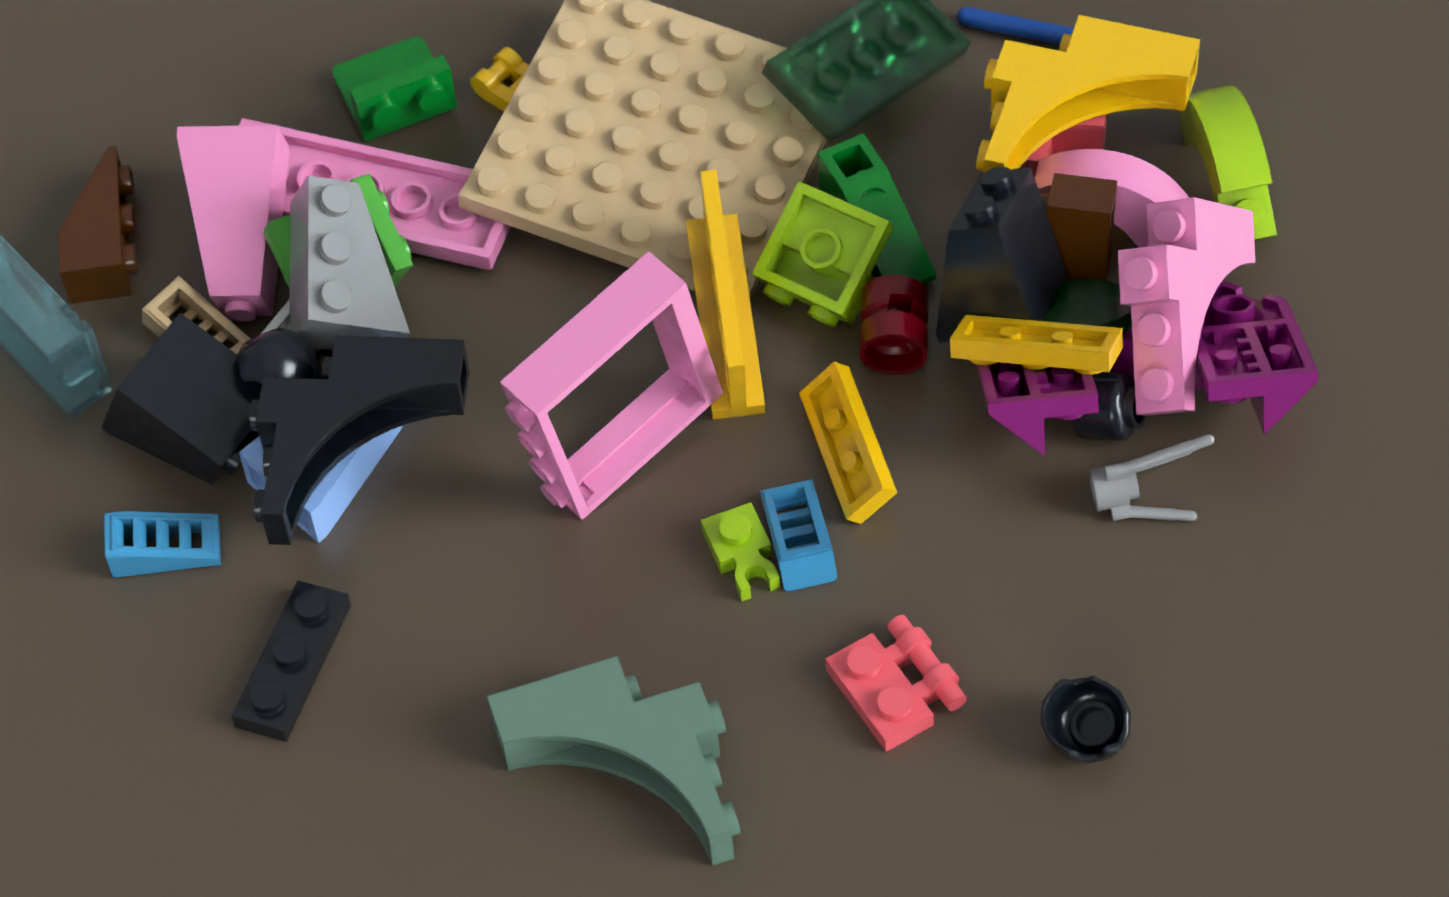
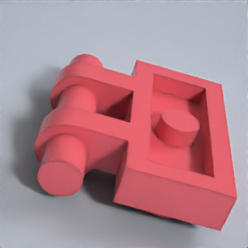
M905 615L896 616L887 625V629L896 640L894 644L887 648H884L876 636L871 633L825 658L827 673L885 752L934 726V714L928 705L940 699L949 711H955L967 701V696L958 686V675L949 664H942L930 649L932 644L930 638L921 627H913ZM912 662L924 677L913 685L900 670Z

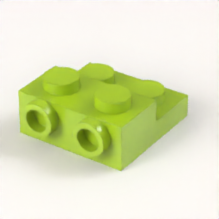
M798 181L752 275L765 285L762 294L787 307L791 306L794 299L810 306L807 312L810 317L833 328L836 327L839 320L852 325L861 309V290L867 282L874 279L871 272L894 226L884 218Z

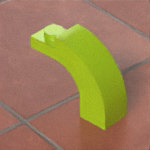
M1233 85L1191 92L1185 112L1178 110L1185 146L1194 145L1198 149L1207 170L1214 202L1253 211L1254 239L1277 235L1268 184L1272 183L1270 168L1257 123L1246 99Z

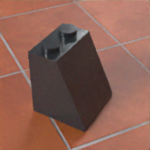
M996 167L982 173L950 227L947 237L936 336L939 343L950 342V337L965 315L1043 321L1068 274L1031 167L1013 170L1007 167Z
M180 313L116 389L101 428L110 435L213 485L224 470L231 476L238 470L242 464L239 452L246 447L245 444L255 432L258 433V431H252L250 427V405L252 399H260L262 384L257 381H243L240 376L237 354Z

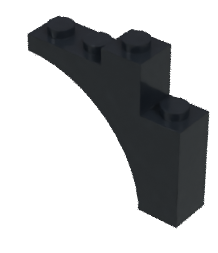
M335 336L332 357H325L323 360L322 379L263 378L260 399H252L250 405V427L252 431H258L264 451L263 473L267 477L265 489H258L256 492L254 515L256 522H263L269 544L291 545L296 524L311 494L323 478L355 449L383 433L412 422L440 416L464 415L470 374L464 340Z

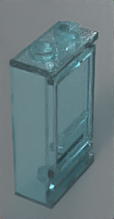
M0 235V345L69 418H72L113 390L93 329L85 320L80 322L78 314L74 310L70 311L69 305Z

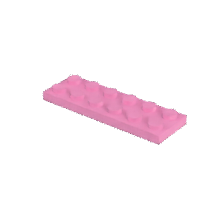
M242 118L239 126L272 124ZM278 126L290 147L283 217L290 215V201L308 175L351 181L353 178L370 174L377 190L382 191L389 205V215L398 234L406 239L411 253L492 270L511 226L459 208V194L473 169Z

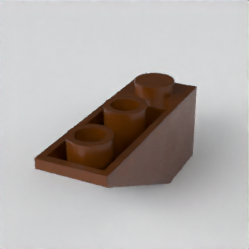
M109 146L58 232L59 273L70 304L130 296L131 274L139 273L136 247L134 243H129V235L137 233L132 203L127 204V195L135 194L133 173L130 164H121L116 146Z

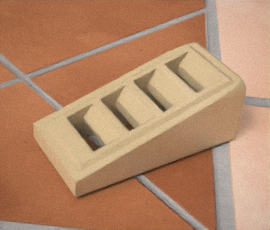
M180 276L175 278L142 309V323L159 338L171 325L172 321L169 318L179 308L183 307L187 310L183 315L191 321L197 317L202 321L198 326L206 332L211 328L215 330L217 334L214 338L219 342L223 343L227 339L233 343L234 346L230 350L237 355L242 344L250 340L245 333Z

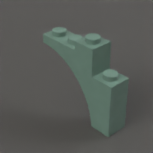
M615 656L487 696L493 727L508 771L538 765H571L606 771L626 778L663 799L681 815L704 846L712 866L734 859L732 836L740 834L739 823L731 801L721 803L715 789L722 786L720 772L715 758L720 757L718 735L725 733L726 727L717 700L707 702L700 682L643 699L635 675L624 676L618 657Z

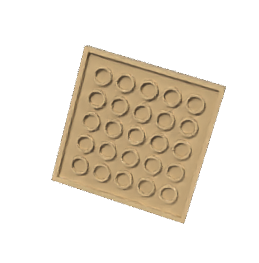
M565 0L459 194V208L630 268L649 251L684 280L689 290L695 291L686 220L704 218L700 171L716 169L723 215L738 214L749 297L751 300L759 283V280L752 275V272L798 181L806 184L818 159L817 152L823 149L853 86L855 71L648 0Z

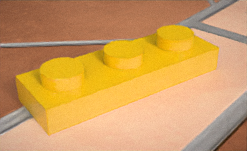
M965 315L950 337L951 358L967 359L977 365H990L997 362L1021 364L1024 368L1031 370H1041L1048 367L1074 369L1076 372L1085 375L1110 372L1123 349V328Z
M834 361L800 391L799 395L846 520L862 524L895 496L897 490L850 368Z

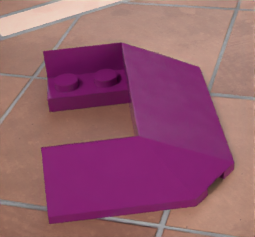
M1222 281L1210 301L1201 329L1195 370V390L1204 389L1209 402L1219 401L1226 404H1235L1250 398L1265 435L1318 382V369L1286 298L1267 294L1262 297V301L1242 295V286ZM1131 327V329L1123 334V349L1110 371H1123L1130 373L1134 377ZM1000 362L990 365L976 364L988 414L1045 457L1044 418L1055 417L1060 420H1074L1080 418L1083 414L1099 413L1098 392L1092 375L1080 374L1074 369L1048 367L1041 370H1031L1024 368L1021 364Z

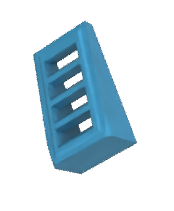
M813 480L759 491L783 588L786 591H794L835 581L837 579L833 549ZM807 505V508L777 514V511Z
M136 511L104 514L105 557L113 578L221 565L220 520L218 514ZM192 534H202V548H192ZM171 536H179V548L170 547ZM156 538V547H147V539ZM133 541V546H124V542Z

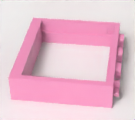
M649 251L500 381L509 402L504 407L505 411L521 429L517 434V438L533 456L528 461L529 465L538 477L544 481V484L540 487L542 493L553 506L558 505L562 509L566 505L581 520L587 517L723 394L686 282ZM652 321L669 370L567 460L547 413Z

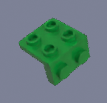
M411 37L337 64L332 69L334 82L364 142L458 108L451 69L444 55L434 58L425 40L421 37Z

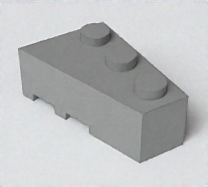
M308 175L290 201L289 330L295 331L304 337L312 348L333 350L335 336L407 338L410 331L360 184Z

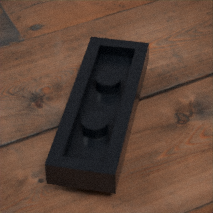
M297 580L231 716L235 728L287 742L351 607L347 593Z

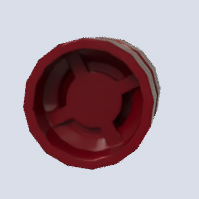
M884 275L867 282L861 290L860 322L862 324L860 326L859 358L869 369L886 375H901L921 368L927 361L929 292L923 283L905 275Z

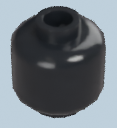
M1123 371L1093 374L1098 392L1099 413L1083 414L1080 418L1071 420L1073 429L1079 437L1086 439L1125 441L1134 433L1135 429H1140L1143 426L1146 418L1144 415L1136 414L1134 377L1130 373Z

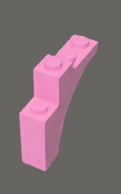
M1191 197L1146 204L1148 246L1118 250L1120 304L1131 306L1137 415L1150 416L1195 411L1197 351L1202 325L1210 301L1219 284L1233 269L1240 265L1255 263L1253 211Z

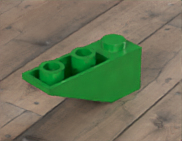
M864 133L817 152L819 190L884 218L894 226L872 270L876 277L905 275L915 278L923 284L936 280L937 274L893 179Z

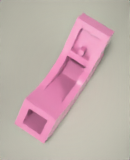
M1075 149L1049 155L1038 161L1035 182L1039 193L1050 194L1054 173L1118 180L1114 224L1121 228L1138 248L1148 246L1146 204L1190 198L1176 181L1156 166L1128 154L1104 149Z

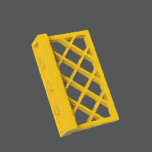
M717 170L700 171L704 218L686 220V231L699 323L723 392L711 404L712 418L716 420L766 413L738 214L723 215Z

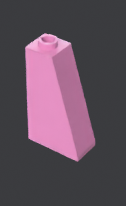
M277 125L177 127L176 137L209 297L224 316L234 321L248 322L256 319V316H273L278 264L264 236V228L271 220L283 217L290 150L288 143Z

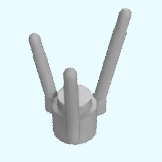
M1208 434L1124 463L1088 469L1090 488L1096 511L1110 509L1113 521L1127 518L1195 521L1197 513L1192 510L1130 505V500L1140 497L1136 473L1174 461L1175 459L1190 455L1197 449L1212 445L1214 443V436Z

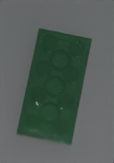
M862 0L768 60L762 74L829 143H832L964 55L971 41L930 0Z

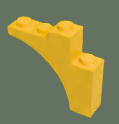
M1079 15L1072 35L1063 34L1059 51L1005 40L998 60L991 58L985 73L984 89L991 90L992 116L990 131L993 132L991 140L983 139L980 144L976 170L985 173L996 167H1007L1010 170L1019 169L1028 157L1045 142L1060 132L1094 117L1133 109H1173L1185 112L1197 75L1200 39Z

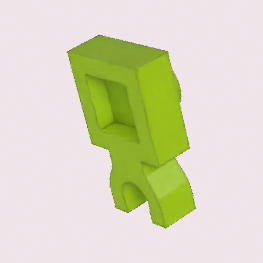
M751 502L700 520L702 534L721 574L735 569L736 591L741 602L751 599V588L748 583L751 578L760 577L766 580L770 592L780 588L779 574L774 564L766 559L772 556L771 542Z

